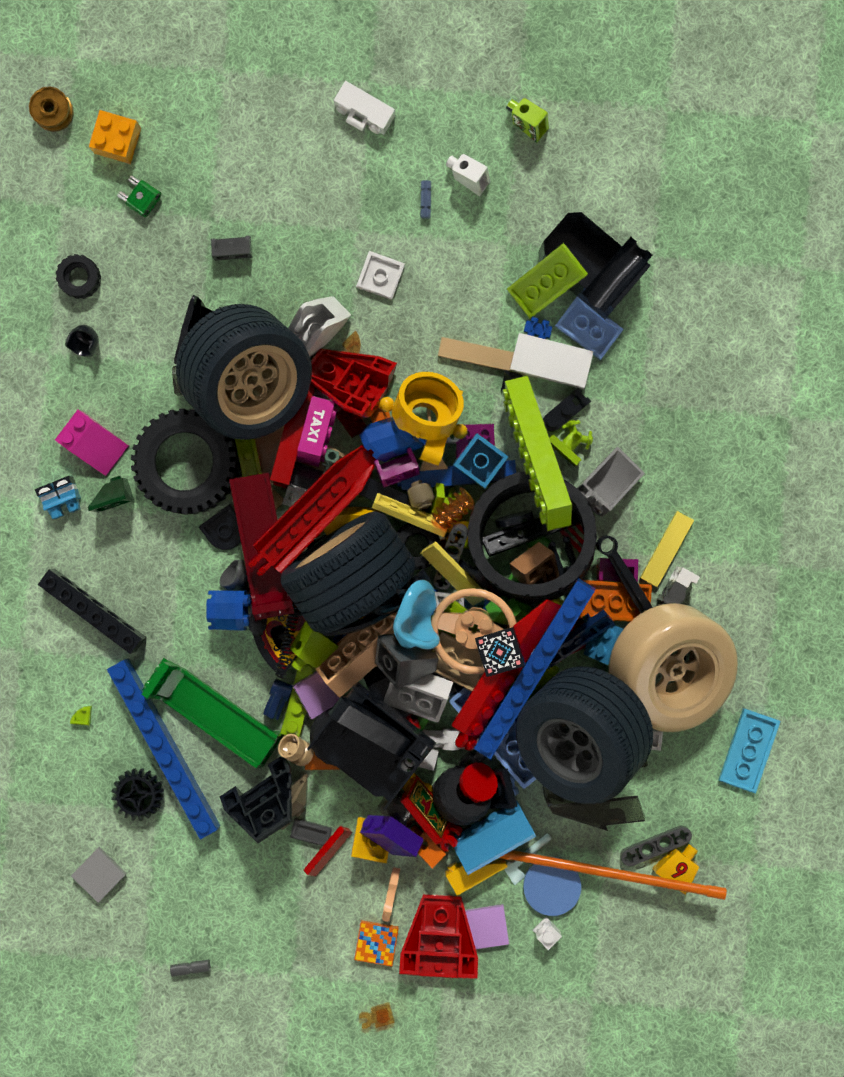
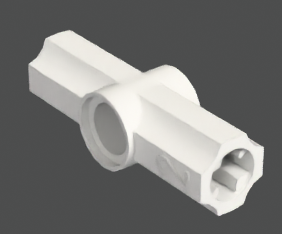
M423 729L422 731L437 742L434 747H440L444 750L465 749L455 745V740L460 733L457 729H452V731L451 729Z

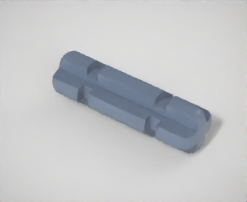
M423 180L421 181V218L429 219L431 217V181Z

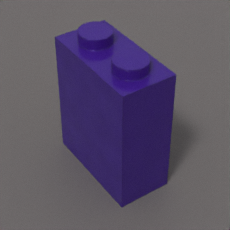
M368 815L360 831L362 835L392 855L416 857L424 840L391 816Z

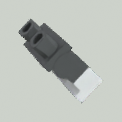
M676 566L663 589V595L659 594L657 598L660 600L659 605L682 603L685 600V592L690 583L697 584L700 577L683 567Z

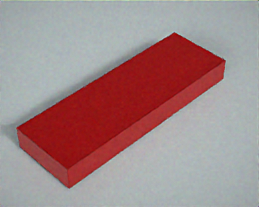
M339 826L303 871L309 876L316 877L353 832L347 827Z

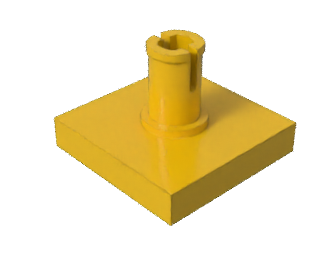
M358 817L351 857L387 864L389 852L360 833L366 818Z

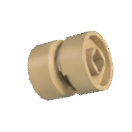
M287 734L280 740L278 745L279 754L297 766L307 765L314 755L312 748L307 750L310 743L302 740L295 734Z

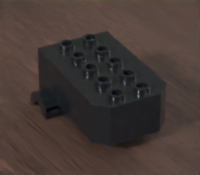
M582 212L567 213L546 237L538 251L540 262L561 244L564 243L588 273L587 276L569 290L604 319L611 314L651 266L648 261L653 256L648 250L641 249L637 245V241L631 236L621 246Z

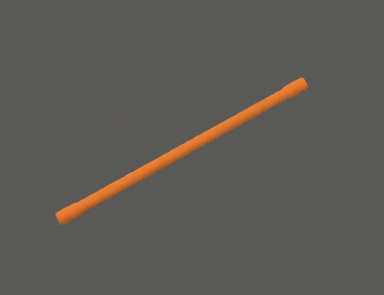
M515 850L498 858L679 890L722 900L726 899L727 889L723 887L701 885Z

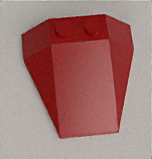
M319 349L311 360V384L345 411L362 418L371 417L378 407L380 400L389 389L397 363L380 356Z
M423 894L400 953L399 974L478 979V955L461 896Z

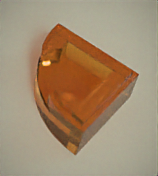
M356 331L342 343V346L348 352L359 353L361 349L360 338Z

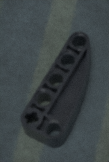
M341 696L328 712L338 723L399 757L405 753L413 742L406 729L395 720L353 699Z

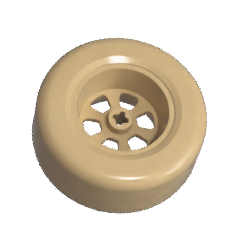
M663 604L641 613L623 629L612 649L608 673L622 680L636 693L649 714L654 730L680 732L704 723L723 706L736 680L737 652L734 642L726 630L699 610L684 604ZM679 650L677 654L671 655L673 652ZM690 651L689 661L685 663L684 657ZM661 673L662 679L655 685L656 676Z

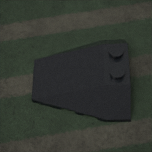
M282 756L268 764L272 775L244 794L235 786L220 796L224 811L258 844L292 822L291 767L288 760Z

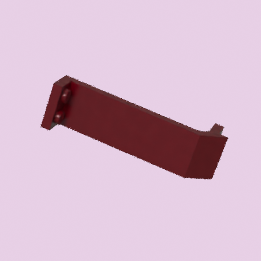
M268 472L229 479L251 592V608L255 621L293 614V601L281 584L282 573L280 574L271 566L263 575L259 576L257 574L258 569L267 563L264 558L252 568L248 565L258 554L253 544L278 520L270 474Z

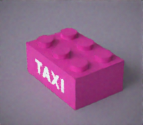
M312 396L297 450V462L319 467L320 461L324 462L328 447L325 443L329 444L332 431L330 426L334 425L337 409H334L335 402Z

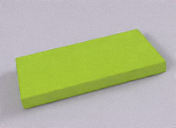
M563 243L510 285L507 290L531 319V317L535 316L587 276L588 273Z

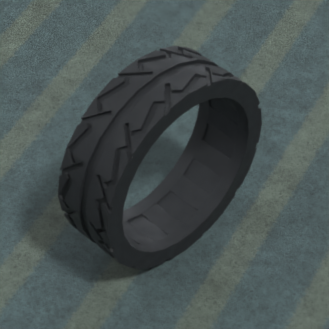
M517 472L491 485L481 495V499L476 502L468 525V546L477 570L482 573L501 595L510 599L515 598L525 603H541L547 599L551 601L570 592L577 579L582 580L588 573L594 560L596 549L595 517L588 501L580 490L563 479L572 503V510L577 515L584 533V543L576 562L566 573L555 580L543 584L529 585L516 583L503 577L486 560L481 539L483 538L488 519L500 504L511 497L535 492L530 489L529 474Z

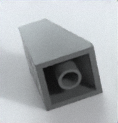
M395 634L378 636L375 664L396 689L436 671L438 656L431 649L419 647L404 648L399 644Z

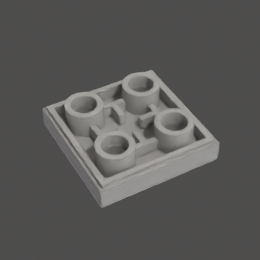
M98 847L71 877L99 903L127 873Z

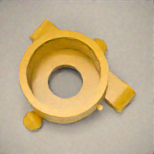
M434 372L412 374L401 384L395 402L390 397H384L380 400L379 406L384 412L392 411V417L399 429L408 432L416 438L426 439L420 460L439 466L447 438L453 434L457 439H463L467 435L466 426L457 424L464 407L463 391L459 390L450 379ZM426 407L432 410L436 415V422L427 421L416 416L412 412L413 409Z

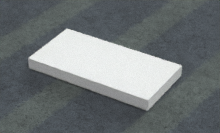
M519 333L510 371L584 389L594 351Z

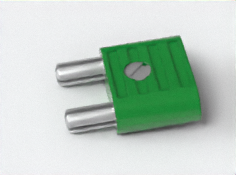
M130 176L128 181L136 187L129 196L122 191L117 196L125 201L126 206L146 218L161 198L162 193L144 180L139 181L134 176Z

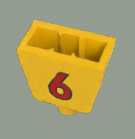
M690 844L687 845L683 852L677 848L670 850L652 869L660 877L692 883L699 869V866L692 860L698 850Z

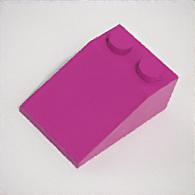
M77 409L55 439V441L105 476L108 475L129 447L128 444L79 409Z

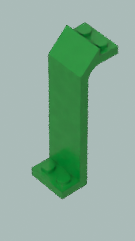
M165 658L155 668L154 673L142 689L143 693L141 695L145 698L158 699L256 769L264 767L280 743V740L284 737V734H280V731L271 730L191 672Z

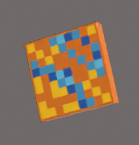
M361 920L354 960L392 966L399 926Z

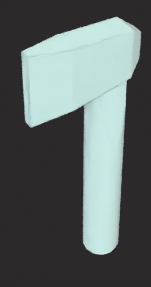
M546 833L525 852L535 854L552 839L551 836ZM515 860L507 862L508 867L504 870L514 885L525 877V874L518 868L524 862Z

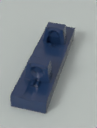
M604 609L593 617L589 613L582 617L584 623L567 635L549 667H553L615 625Z

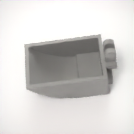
M617 446L587 476L577 489L586 498L592 511L603 517L613 509L645 473Z

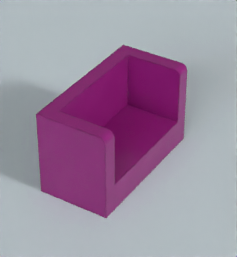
M411 447L407 449L408 455L381 465L378 460L374 461L383 488L420 474L419 466Z
M597 558V581L621 582L609 558ZM622 559L638 582L639 559Z

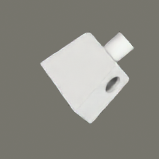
M462 154L459 159L450 156L447 160L446 166L452 169L454 179L480 197L490 183L488 167L465 154Z

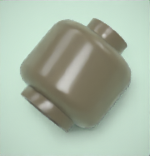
M422 480L413 482L411 484L412 487L407 490L411 506L417 508L418 511L430 508L435 500L431 485L423 483Z

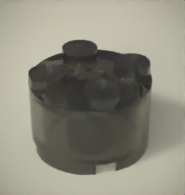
M402 789L385 810L384 807L388 803V800L385 798L379 803L378 809L384 816L393 817L409 829L415 819L400 801L405 792Z

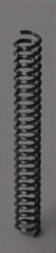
M289 614L287 616L288 619L286 620L287 623L285 624L286 627L284 628L285 634L283 635L284 638L282 639L283 642L281 643L283 646L280 647L282 650H280L281 654H279L280 658H278L279 661L277 662L278 665L276 666L278 669H276L277 673L275 674V676L281 679L286 678L279 675L287 674L280 671H288L287 669L280 668L288 667L287 665H283L281 663H289L288 661H284L281 659H290L288 657L282 656H290V654L284 653L282 651L291 652V650L285 649L283 647L292 648V646H288L285 644H293L292 642H288L285 640H294L293 638L286 637H294L293 634H289L286 632L295 633V631L289 630L287 628L296 629V627H292L287 624L297 625L296 623L289 622L298 621L297 619L290 618H298L297 615Z

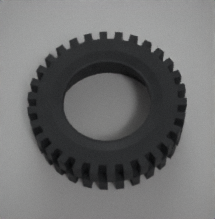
M179 409V411L170 410L168 411L169 414H159V419H151L149 421L151 425L149 427L144 426L141 429L144 433L142 435L138 434L136 439L139 442L137 445L133 444L132 449L135 450V455H131V460L134 461L131 470L136 473V476H133L135 482L139 483L138 489L145 493L144 497L147 500H151L152 504L173 513L198 514L199 512L209 511V508H215L218 506L217 503L223 502L226 499L225 496L231 493L229 479H235L236 475H239V461L234 439L216 432L193 409H190V411L186 409ZM178 433H192L201 437L209 446L213 457L212 470L208 478L200 486L190 490H177L168 486L160 478L156 468V455L159 447L167 438Z

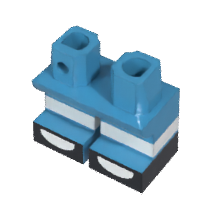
M72 476L63 477L34 489L37 497H40L43 510L48 511L52 519L64 516L61 509L63 505L67 506L69 513L81 509L78 500L81 497Z

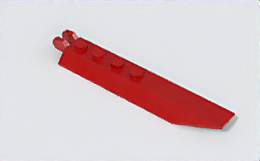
M361 445L337 460L253 544L258 554L248 565L252 568L264 558L267 563L258 569L257 574L259 576L263 575L271 566L281 574L363 490L375 467L374 461L377 459L372 456L374 452L371 449L367 451Z
M547 599L513 626L525 663L561 605ZM523 667L486 677L485 672L483 673L452 723V726L460 731L455 740L457 747H464L468 751L474 748L477 744V738Z

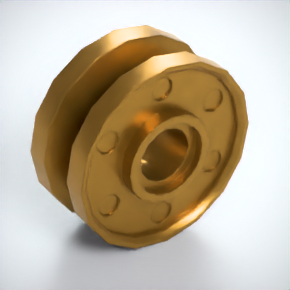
M51 86L42 87L35 91L30 98V115L44 130L51 132L61 131L71 123L74 115L73 105L68 97L58 88ZM51 107H54L52 112H48Z

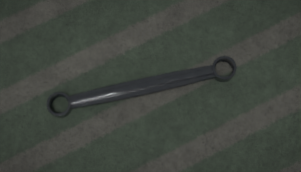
M608 535L599 537L596 542L597 550L609 558L640 614L653 608L636 579L618 554L617 540ZM609 538L613 542V547L610 551L603 552L601 543Z

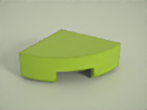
M85 706L77 710L72 716L70 724L89 726L91 723L92 706Z

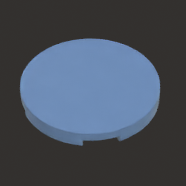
M533 864L525 874L523 890L526 900L534 910L543 915L558 916L568 912L576 905L581 894V881L578 873L575 871Z

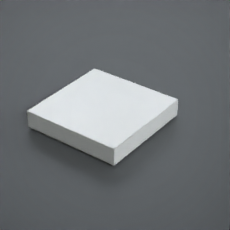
M369 251L356 288L392 300L405 263Z

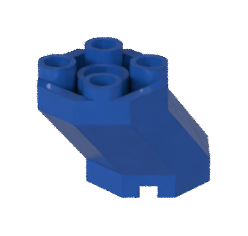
M393 417L368 424L359 435L364 448L367 451L371 449L374 452L372 456L383 462H387L392 457L407 453V449L410 447L412 451L420 449L426 442V439L416 438L408 432L399 429Z
M247 590L208 591L211 599H207L206 617L207 622L212 624L208 626V629L247 630L250 615L248 614V606H251L252 602L251 594H247Z

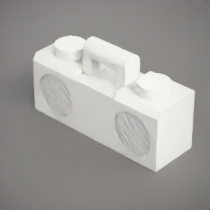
M347 81L343 83L334 99L336 110L342 115L349 114L346 122L362 132L368 125L373 133L379 134L380 132L384 135L395 117L394 108ZM354 116H356V117L362 119L363 122H361V121L355 119Z

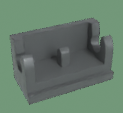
M251 236L211 239V254L215 261L253 258Z

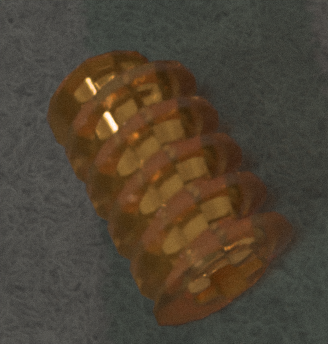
M462 487L459 488L460 495L456 492L453 493L455 499L448 497L450 504L442 502L443 510L436 507L438 514L432 512L436 522L444 529H450L451 524H456V519L461 520L462 514L467 515L468 509H474L473 498Z

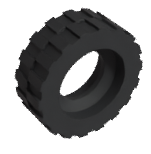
M69 255L57 266L56 282H58L59 288L70 297L75 299L90 297L98 290L97 288L101 284L99 268L91 259L84 255ZM75 268H83L88 274L87 282L82 286H75L70 282L69 275Z

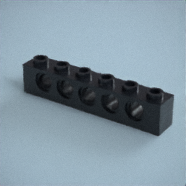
M48 569L37 584L129 654L135 653L146 639L145 635L56 569Z

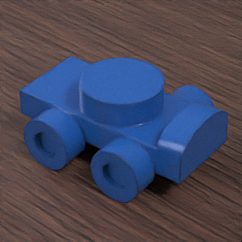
M531 317V321H526L524 332L527 335L538 336V338L542 339L550 338L552 326H549V321L542 320V324L538 323L539 319Z

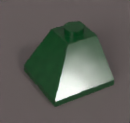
M121 476L111 478L110 482L104 484L87 507L88 511L99 513L135 501L128 479L121 478Z

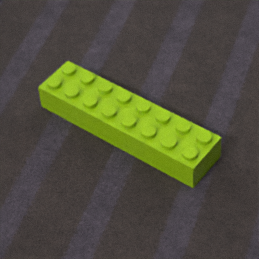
M524 376L505 381V389L502 390L505 400L503 401L505 412H509L510 415L508 416L509 425L514 427L515 430L513 432L515 443L519 442L518 452L520 458H524L525 461L523 463L525 474L530 476V489L535 491L536 494L534 496L536 507L541 509L539 513L541 523L546 524L548 531L570 526L572 503L529 378Z

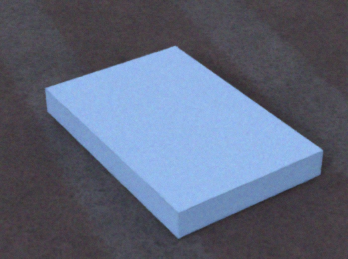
M578 296L555 325L557 329L584 349L594 351L593 355L599 360L603 358L624 330L610 318H602Z

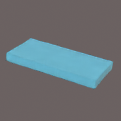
M743 708L718 780L756 794L781 721Z

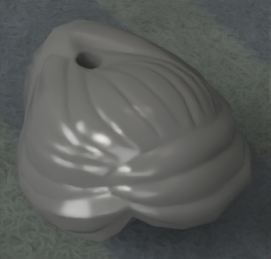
M243 559L234 560L225 569L219 581L221 587L226 590L245 591L248 576Z

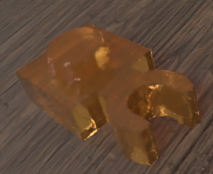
M390 1002L371 1007L372 1013L361 1012L359 1014V1019H368L366 1023H362L363 1029L370 1027L372 1023H375L376 1028L395 1023Z

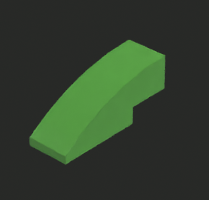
M515 598L506 602L515 616L516 623L535 609V607ZM490 601L485 608L492 621L509 625L503 611Z

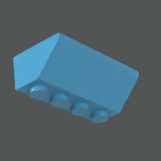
M517 800V807L513 809H500L497 812H493L488 817L473 823L470 827L463 830L461 835L455 834L453 836L458 841L454 849L468 875L536 837Z

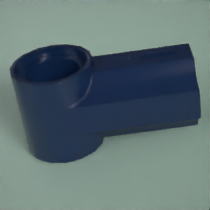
M275 679L263 714L269 718L279 720L283 707L291 695L290 692H292L293 685Z

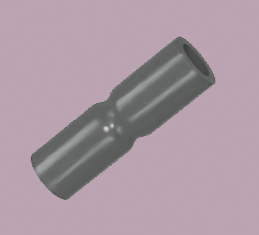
M209 959L170 966L171 977L211 971Z

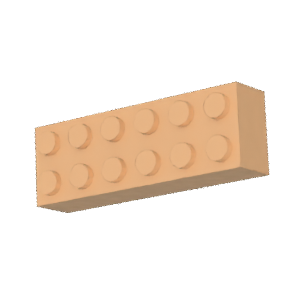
M393 612L372 626L344 636L336 643L339 647L318 668H315L324 682L339 698L377 666L375 664L378 636L394 634L393 623L397 612Z

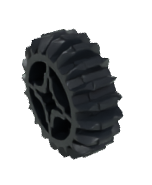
M133 768L132 772L127 770L124 772V775H120L118 777L119 781L114 782L117 788H113L111 791L116 794L111 798L113 801L117 800L114 808L118 806L121 808L118 814L124 811V818H128L131 815L132 821L136 820L137 816L142 821L144 816L148 819L151 817V813L155 814L157 812L156 808L162 806L159 801L164 799V796L159 795L164 792V789H158L162 782L158 781L156 783L154 781L158 776L154 775L151 778V771L149 770L144 774V768H141L139 773L136 768ZM132 780L131 791L124 793L126 783ZM141 781L145 782L150 788H144ZM137 791L138 794L141 793V794H143V795L140 796V797H138V795H132V794H134V793ZM152 795L150 805L143 809L144 798ZM126 801H131L134 804V808L128 805Z

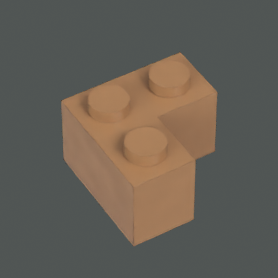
M540 542L510 563L513 577L522 584H543L559 577L554 552Z

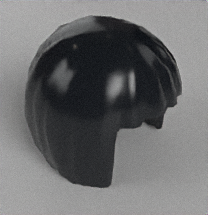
M79 325L69 333L65 346L79 356L92 357L98 349L99 338L92 327Z

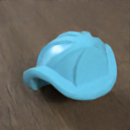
M418 580L408 588L394 619V634L399 644L407 649L413 647L433 649L438 646L440 641L438 634L431 625L432 613L437 608L435 591L426 580Z

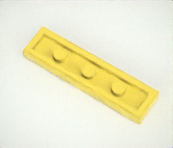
M377 493L372 505L373 509L444 537L447 532L448 521L421 510L418 511L416 508L380 493Z
M676 511L640 579L658 587L693 524V519Z
M437 542L422 550L421 554L457 591L469 588L482 589ZM477 596L464 597L472 606L485 600V598Z

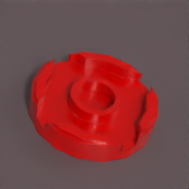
M473 763L465 767L460 775V788L466 797L472 799L471 801L484 802L491 799L496 793L498 787L497 777L489 766L483 763Z

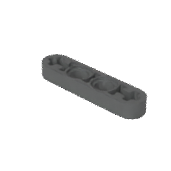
M455 524L452 527L444 548L457 563L468 536V528L463 524ZM458 531L461 532L459 541L455 540ZM455 546L459 552L452 553L448 547ZM437 571L434 585L440 590L448 589L450 583L446 579L444 582H441L442 575Z
M686 826L674 827L624 848L620 853V858L626 866H634L689 843L692 839V833ZM681 830H683L685 833L687 832V834L685 835V839H682L681 837L675 838L677 843H674L673 838L670 836L671 834H673L674 837L679 836ZM668 837L670 839L667 847L660 846L661 838ZM646 844L652 846V851L649 854L642 853V847ZM636 848H638V852L642 856L639 858L636 854L632 856V861L624 859L625 857H627L626 853L630 852L631 855L637 853L635 851Z

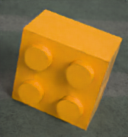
M99 110L89 148L94 154L131 164L141 127L137 120Z

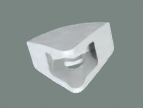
M335 297L320 298L302 304L288 329L303 342L311 357L340 331L351 314Z

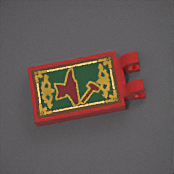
M418 776L411 778L400 800L432 841L436 845L440 844L444 852L449 848L447 843L453 848L456 847L458 841L453 837V832L459 836L463 829L459 825L446 821L438 813L433 802V794Z

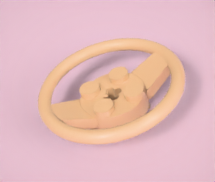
M476 588L459 590L447 596L437 606L431 620L433 630L437 634L438 629L455 634L456 640L469 649H478L475 638L504 629L495 624L488 611L482 608L473 607L463 613L444 612L454 601L469 596L488 599L503 611L508 620L509 628L516 624L515 616L505 601L492 592ZM476 624L478 625L477 629H480V631L473 632L470 627ZM440 641L438 646L434 648L438 656L448 666L457 671L467 674H483L485 672L483 666H468L452 659L445 652Z

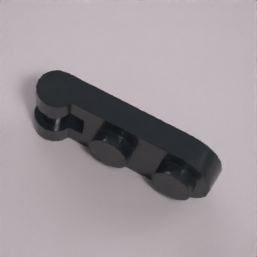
M581 388L574 390L544 416L543 422L547 431L555 432L591 402L589 397L586 398L583 395ZM575 397L580 402L577 406L572 402Z

